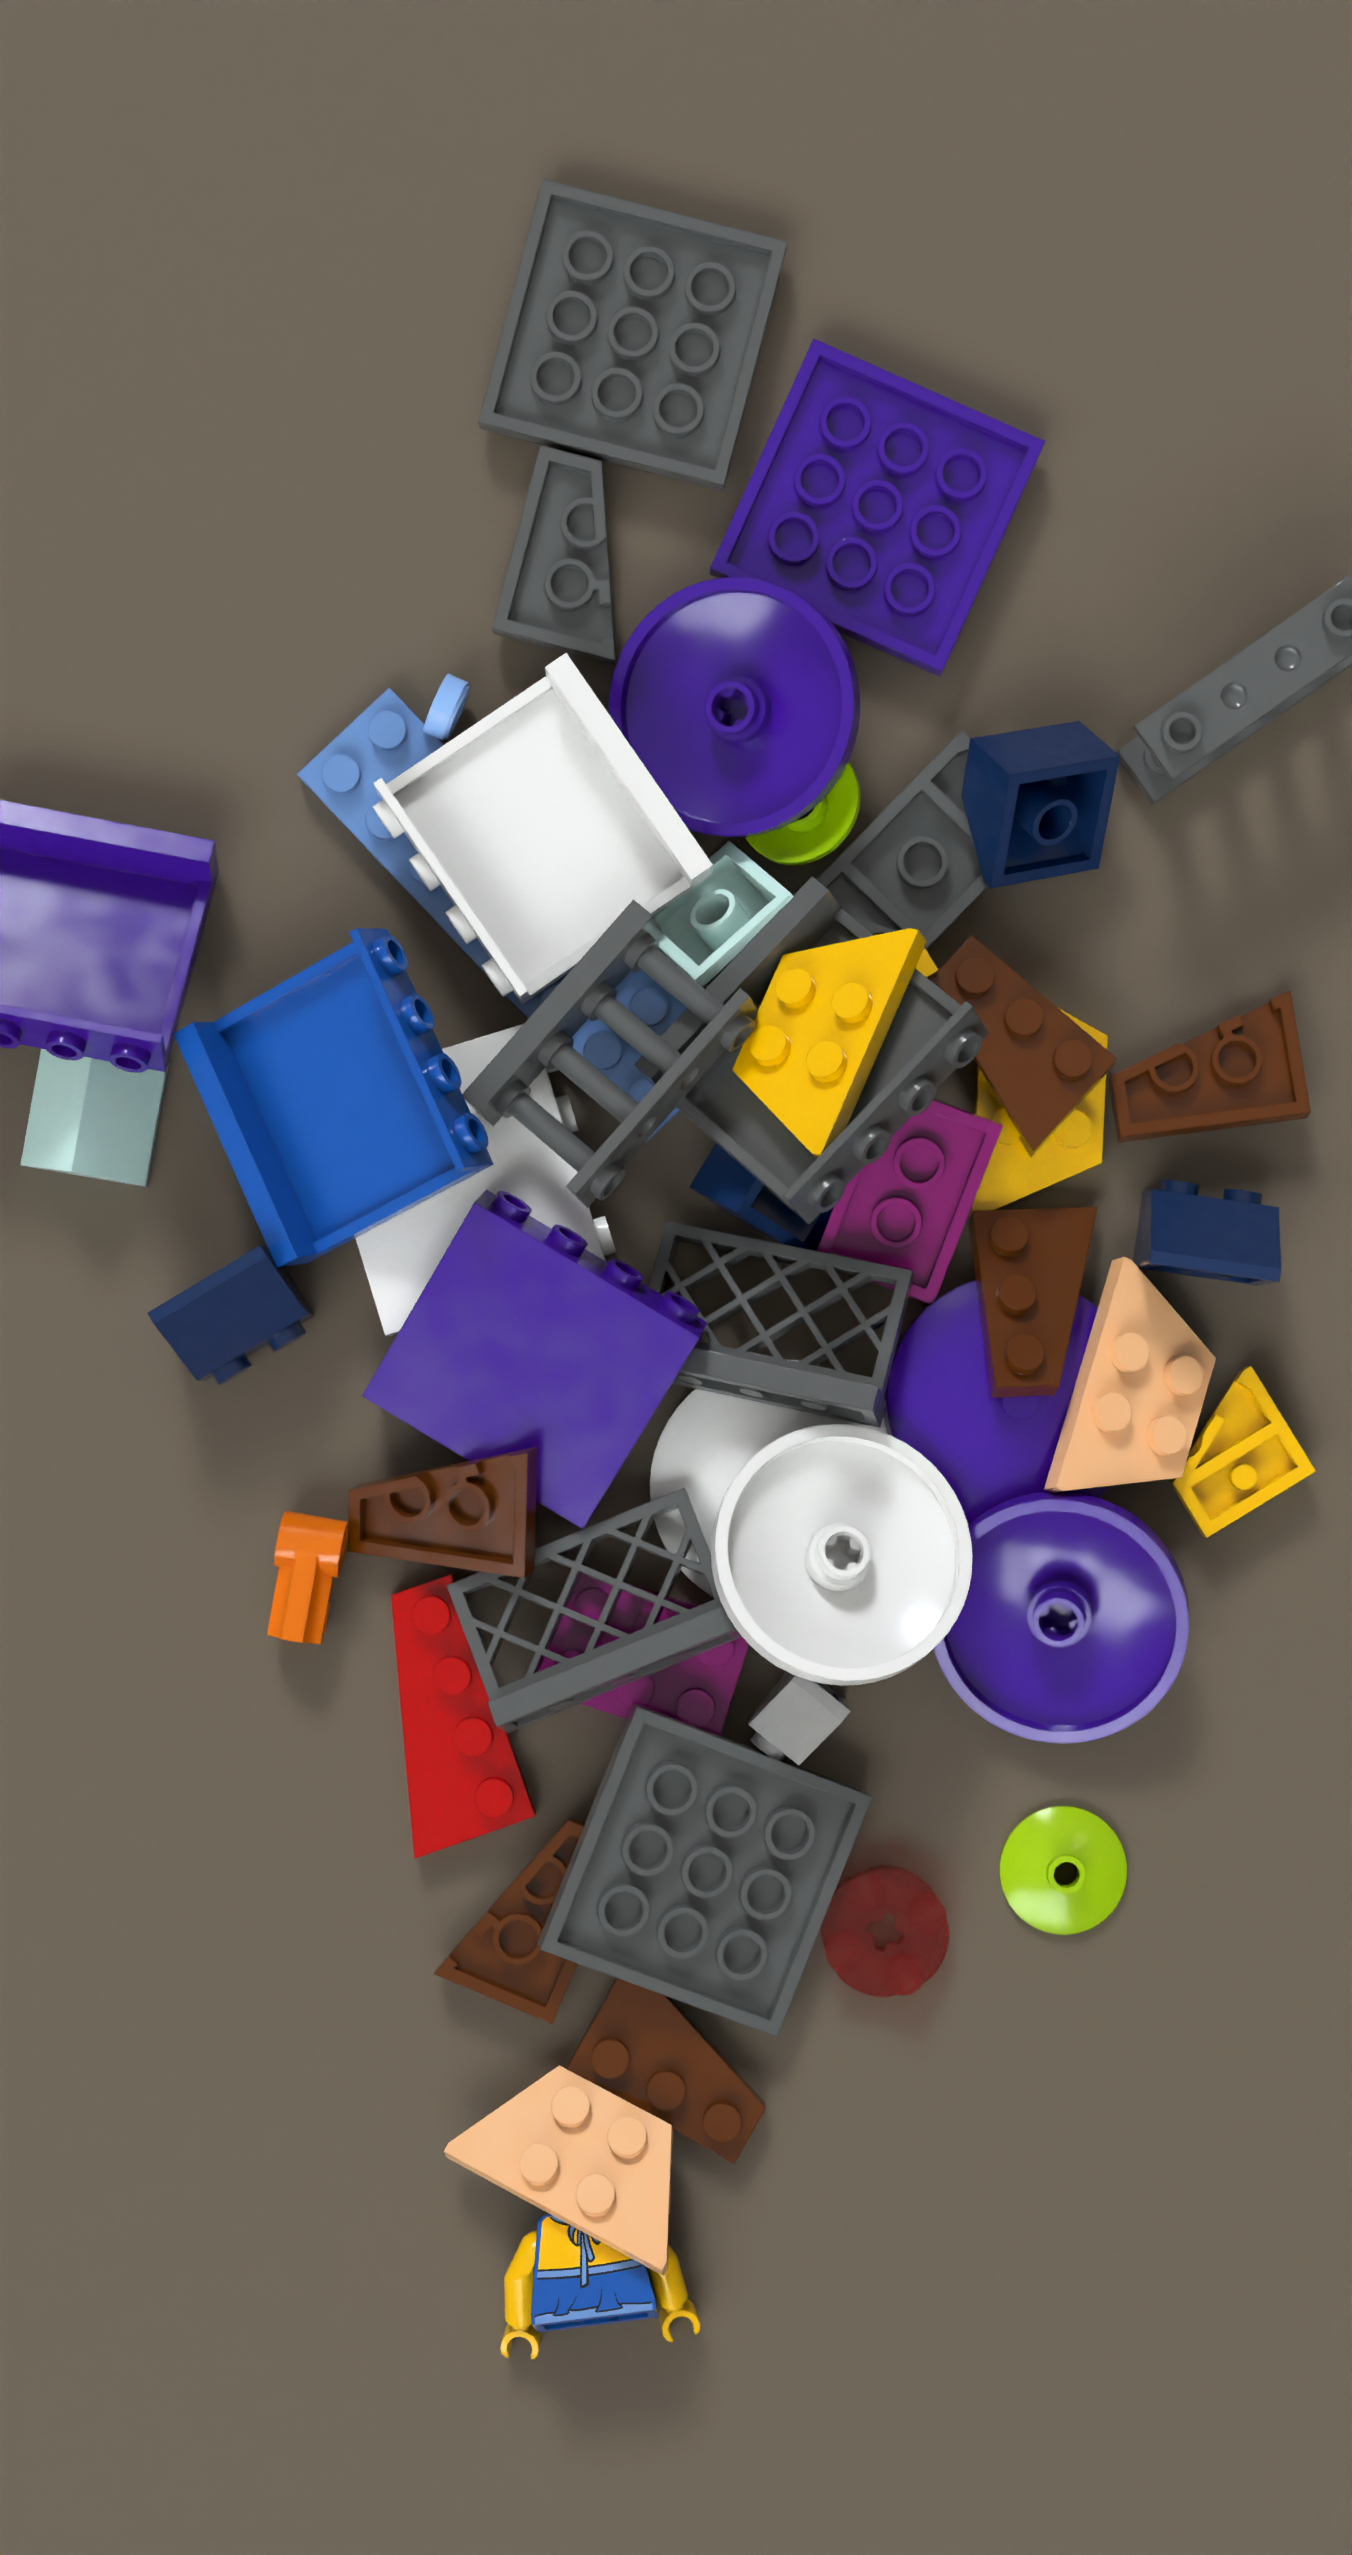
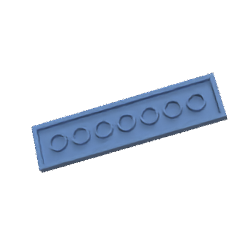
M388 688L297 775L487 976L481 965L491 958L477 938L468 944L464 942L445 914L446 911L454 906L441 886H438L431 892L409 861L411 857L418 853L405 833L394 839L373 809V806L381 801L373 784L374 782L382 778L385 784L389 783L443 746L439 739L423 732L424 723ZM631 970L615 988L617 991L615 999L659 1036L687 1009V1007L642 970L638 972ZM566 975L524 1004H521L513 991L507 994L506 997L529 1019ZM588 1018L573 1035L574 1044L572 1047L637 1103L652 1089L653 1086L634 1065L642 1055L599 1018L594 1021ZM676 1107L647 1139L645 1144L680 1112Z

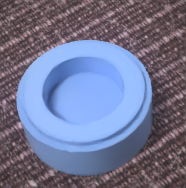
M449 673L445 676L427 715L423 728L424 733L442 741L448 740L451 737L470 693L471 687L469 682Z

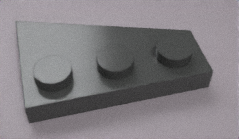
M540 445L492 626L493 634L615 665L602 461Z

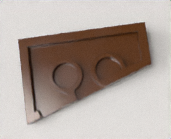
M971 935L930 981L960 1005L965 1001L972 1005L988 1030L989 1035L982 1041L981 1048L974 1060L990 1085L989 1090L1000 1108L1005 1109L1020 1134V1141L1029 1156L1032 1157L1115 1065L1117 1058Z
M1290 990L1270 999L1267 1004L1242 1016L1238 1014L1219 1023L1216 1028L1183 1044L1177 1043L1112 1074L1108 1081L1118 1143L1306 1119L1311 1113Z
M1098 1206L972 1211L968 1223L991 1398L1049 1396L1056 1394L1061 1381Z
M538 1447L366 1482L349 1490L348 1552L520 1578L527 1577L534 1572Z
M619 1978L614 1980L567 2064V2070L671 2124L674 2131L734 2165L766 2109V2104L717 2048L714 2045L712 2046L687 2019L685 2013L672 1998Z

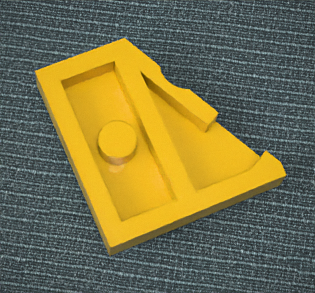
M1246 1366L1237 1373L1192 1445L1183 1476L1171 1479L1170 1484L1201 1535L1208 1538L1316 1472L1252 1366Z

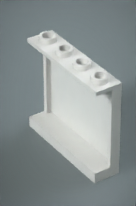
M567 653L545 667L546 676L395 779L385 784L383 779L380 778L373 783L381 798V801L374 805L373 809L394 839L405 833L418 852L409 861L430 892L438 886L442 887L454 905L445 914L466 944L477 938L491 958L481 965L502 997L513 991L521 1004H524L568 974L633 899L650 914L654 915L712 876L713 864Z
M523 1024L442 1049L443 1053L453 1060L459 1070L462 1081L460 1087L462 1094ZM545 1067L530 1084V1097L571 1132L578 1131L568 1094L555 1097L548 1073L558 1069L556 1067L553 1069ZM466 1102L470 1113L474 1114L481 1121L488 1136L487 1150L494 1165L356 1238L386 1336H393L399 1333L474 1202L486 1189L495 1195L498 1191H504L518 1197L531 1208V1217L551 1229L557 1224L576 1232L587 1242L588 1245L585 1249L606 1261L605 1255L616 1252L606 1217L602 1216L593 1219L590 1208L581 1203L566 1187L578 1172L513 1116L509 1118L502 1116L492 1126Z

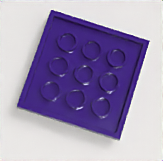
M813 338L712 562L710 575L717 578H753L788 589L817 607L830 620L838 632L940 677L1045 441Z

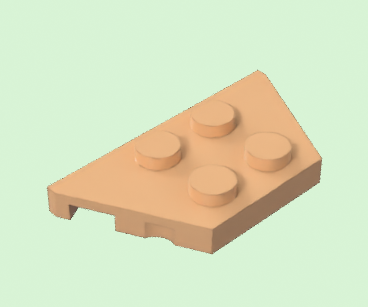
M1121 1257L1111 1262L1044 1487L1046 1491L1055 1493L1169 1480L1183 1476L1216 1358L1133 1260L1126 1257Z
M559 2065L450 2141L446 2146L444 2153L448 2159L663 2276L666 2273L669 2263L668 2232L673 2152V2128L671 2124Z

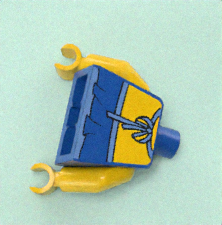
M551 2214L539 2216L537 2230L523 2237L504 2276L505 2321L508 2324L506 2325L501 2342V2354L509 2358L512 2350V2339L523 2337L532 2346L531 2360H533L538 2355L542 2332L659 2318L662 2334L665 2340L673 2342L669 2325L677 2317L689 2318L694 2334H698L700 2331L698 2314L693 2302L688 2299V2292L677 2254L668 2244L669 2263L668 2269L663 2276Z

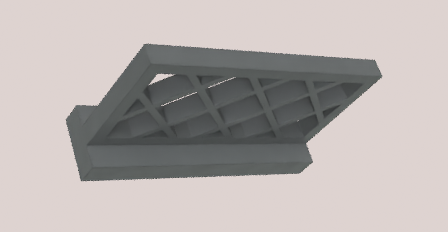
M666 1221L648 1287L664 1296L668 1277L670 1276L676 1286L666 1292L678 1294L696 1306L689 1292L721 1273L736 1297L735 1300L705 1318L699 1311L697 1317L707 1322L702 1334H706L711 1344L697 1341L672 1384L881 1427L886 1407L884 1394L914 1280L912 1270ZM678 1241L704 1246L714 1261L682 1282L672 1267ZM714 1248L731 1252L720 1258ZM749 1255L765 1258L775 1275L742 1294L727 1269ZM776 1261L790 1263L792 1265L788 1266L787 1268L781 1271ZM810 1268L827 1271L836 1288L804 1307L788 1281ZM837 1273L854 1277L843 1283ZM872 1280L894 1284L895 1288L890 1306L871 1318L866 1319L852 1298L851 1293ZM782 1286L798 1311L765 1331L750 1305ZM844 1298L860 1324L827 1344L812 1317ZM744 1309L759 1335L737 1349L721 1346L711 1329ZM805 1322L821 1348L799 1362L783 1359L773 1341ZM885 1324L882 1340L880 1341L874 1330ZM867 1335L878 1351L872 1377L845 1372L834 1354ZM767 1346L772 1356L755 1352ZM829 1359L834 1369L817 1365Z
M685 1488L536 1548L534 1570L536 1566L548 1561H553L571 1569L557 1604L526 1591L533 1572L525 1578L519 1577L516 1586L502 1581L512 1576L478 1572L447 1585L490 1702L487 1703L496 1727L507 1733L742 1637L727 1616L720 1601L712 1572L711 1551ZM679 1508L687 1530L676 1554L644 1541L655 1517ZM640 1524L635 1537L621 1532ZM609 1536L631 1545L616 1579L585 1566L594 1543ZM691 1544L694 1546L700 1564L686 1559ZM580 1549L575 1562L563 1557L565 1554ZM640 1549L672 1562L658 1596L626 1583ZM681 1567L706 1576L714 1596V1600L692 1609H686L667 1601ZM581 1574L613 1587L598 1621L566 1608ZM490 1585L512 1593L497 1628L475 1619L467 1598L468 1594ZM622 1591L654 1604L645 1627L631 1634L608 1626ZM522 1598L553 1611L539 1645L507 1633ZM664 1608L677 1613L675 1616L658 1622ZM563 1615L594 1628L585 1652L570 1659L548 1650ZM480 1630L494 1635L488 1650ZM604 1633L618 1638L598 1647ZM503 1640L534 1652L535 1654L525 1677L501 1687L493 1663ZM545 1657L558 1663L539 1671Z

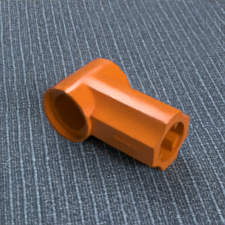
M285 1510L281 1519L275 1548L274 1566L279 1569L267 1631L268 1636L299 1643L319 1645L323 1643L334 1578H339L348 1539V1521Z

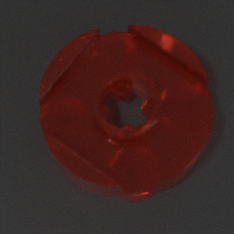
M892 1865L868 1868L869 1870L858 1872L851 1878H846L836 1887L820 1928L827 1962L843 1982L861 1993L876 1997L911 1995L919 1990L923 1983L933 1977L946 1955L949 1943V1927L945 1908L928 1882L916 1873ZM885 1914L893 1915L896 1917L895 1928L902 1932L900 1940L898 1942L889 1941L885 1948L874 1946L875 1936L871 1932L866 1931L869 1922H881Z

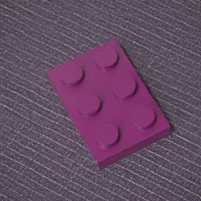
M934 1098L926 1110L917 1116H911L891 1137L889 1147L877 1161L865 1165L846 1185L842 1198L832 1209L817 1251L912 1270L914 1280L909 1296L929 1304L935 1302L1003 1125ZM871 1281L892 1290L895 1288L894 1284Z
M581 1574L566 1608L598 1621L613 1587ZM632 1585L655 1596L659 1595V1593L636 1585ZM622 1591L608 1626L627 1634L641 1630L645 1627L654 1604ZM670 1596L667 1600L686 1609L698 1606ZM664 1608L658 1622L675 1616L677 1613ZM563 1615L548 1650L568 1659L583 1654L594 1628ZM604 1633L598 1647L618 1638ZM743 1637L580 1704L627 1719L632 1704L636 1703L720 1736L749 1644ZM545 1657L539 1671L558 1663Z

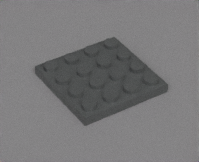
M542 179L479 416V428L723 492L787 252L788 242Z
M633 1703L537 1945L540 1950L777 2037L872 1796L863 1790L790 1762L771 1758L764 1752Z

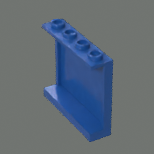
M356 928L349 932L352 943L214 1022H193L173 1033L277 1268L310 1263L494 1165L487 1150L488 1136L481 1121L474 1114L470 1113L460 1090L462 1081L459 1070L453 1060L443 1053L433 1031L435 1020L432 1010L427 1002L416 993L406 971L408 967L406 953L399 941L390 935L388 929Z

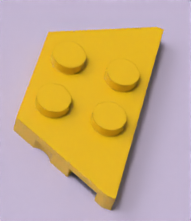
M908 928L782 955L755 1016V1028L743 1044L732 1070L816 1159L848 1125L927 941L919 930Z
M1061 1010L1107 1049V1035ZM977 1065L975 1114L1001 1123L1003 1127L970 1209V1216L972 1211L996 1210L1102 1163L1106 1075L1038 1151L1030 1157L1019 1139V1132L1005 1109H1001L989 1090L990 1085Z

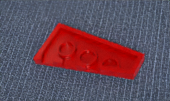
M453 1573L391 1595L414 1859L536 1816V1811L509 1733L496 1727L487 1703L490 1702L448 1591L447 1585L456 1582Z

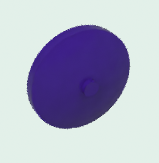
M726 577L702 581L672 594L658 604L645 616L627 640L613 673L609 695L610 717L686 827L695 832L722 837H750L780 829L795 822L820 803L834 787L850 759L857 738L861 711L859 682L853 659L847 645L830 620L809 601L788 589L767 581L743 577Z
M976 1280L950 1290L937 1298L935 1302L929 1304L911 1322L897 1344L884 1394L886 1401L884 1419L887 1434L917 1450L937 1468L953 1489L962 1506L968 1524L1002 1502L1031 1493L1047 1492L1044 1490L1098 1309L1080 1294L1061 1381L1055 1395L991 1398ZM1110 1486L1070 1490L1067 1492L1081 1493L1100 1498Z
M1047 1491L1018 1496L1002 1502L981 1514L968 1525L973 1555L972 1575L968 1594L956 1622L948 1634L934 1648V1652L941 1670L951 1687L974 1712L993 1725L1014 1735L1040 1742L1069 1744L1092 1741L1115 1734L1143 1718L1162 1700L1174 1683L1187 1650L1189 1602L1185 1583L1175 1559L1158 1535L1143 1521L1118 1505L1101 1498L1067 1491L1055 1493Z

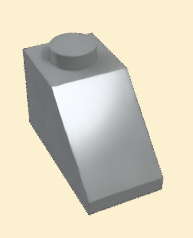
M785 1671L747 1718L748 1725L756 1730L750 1741L771 1758L783 1761L788 1756L796 1764L800 1765L843 1722L851 1710L845 1699L827 1684L809 1681Z

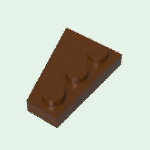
M569 1817L437 1967L434 1974L553 2024L578 1963L540 1950L537 1942L585 1824Z

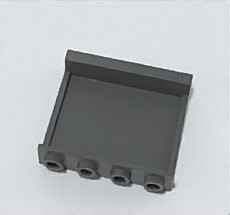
M811 877L709 984L706 990L725 1005L741 988L751 997L756 1009L759 1010L782 955L874 936V934L846 913L839 906L831 892L815 878ZM915 968L847 1127L817 1159L733 1072L732 1068L742 1046L732 1053L726 1049L676 1108L809 1225L820 1213L827 1212L839 1202L845 1192L846 1185L865 1165L874 1163L886 1152L890 1145L891 1137L911 1116H917L928 1108L941 1084L957 1068L966 1066L975 1058L981 1048L982 1041L989 1035V1032L972 1005L967 1001L960 1005ZM687 1008L660 1037L682 1054L707 1024ZM641 1056L634 1064L652 1086L664 1075L644 1056Z

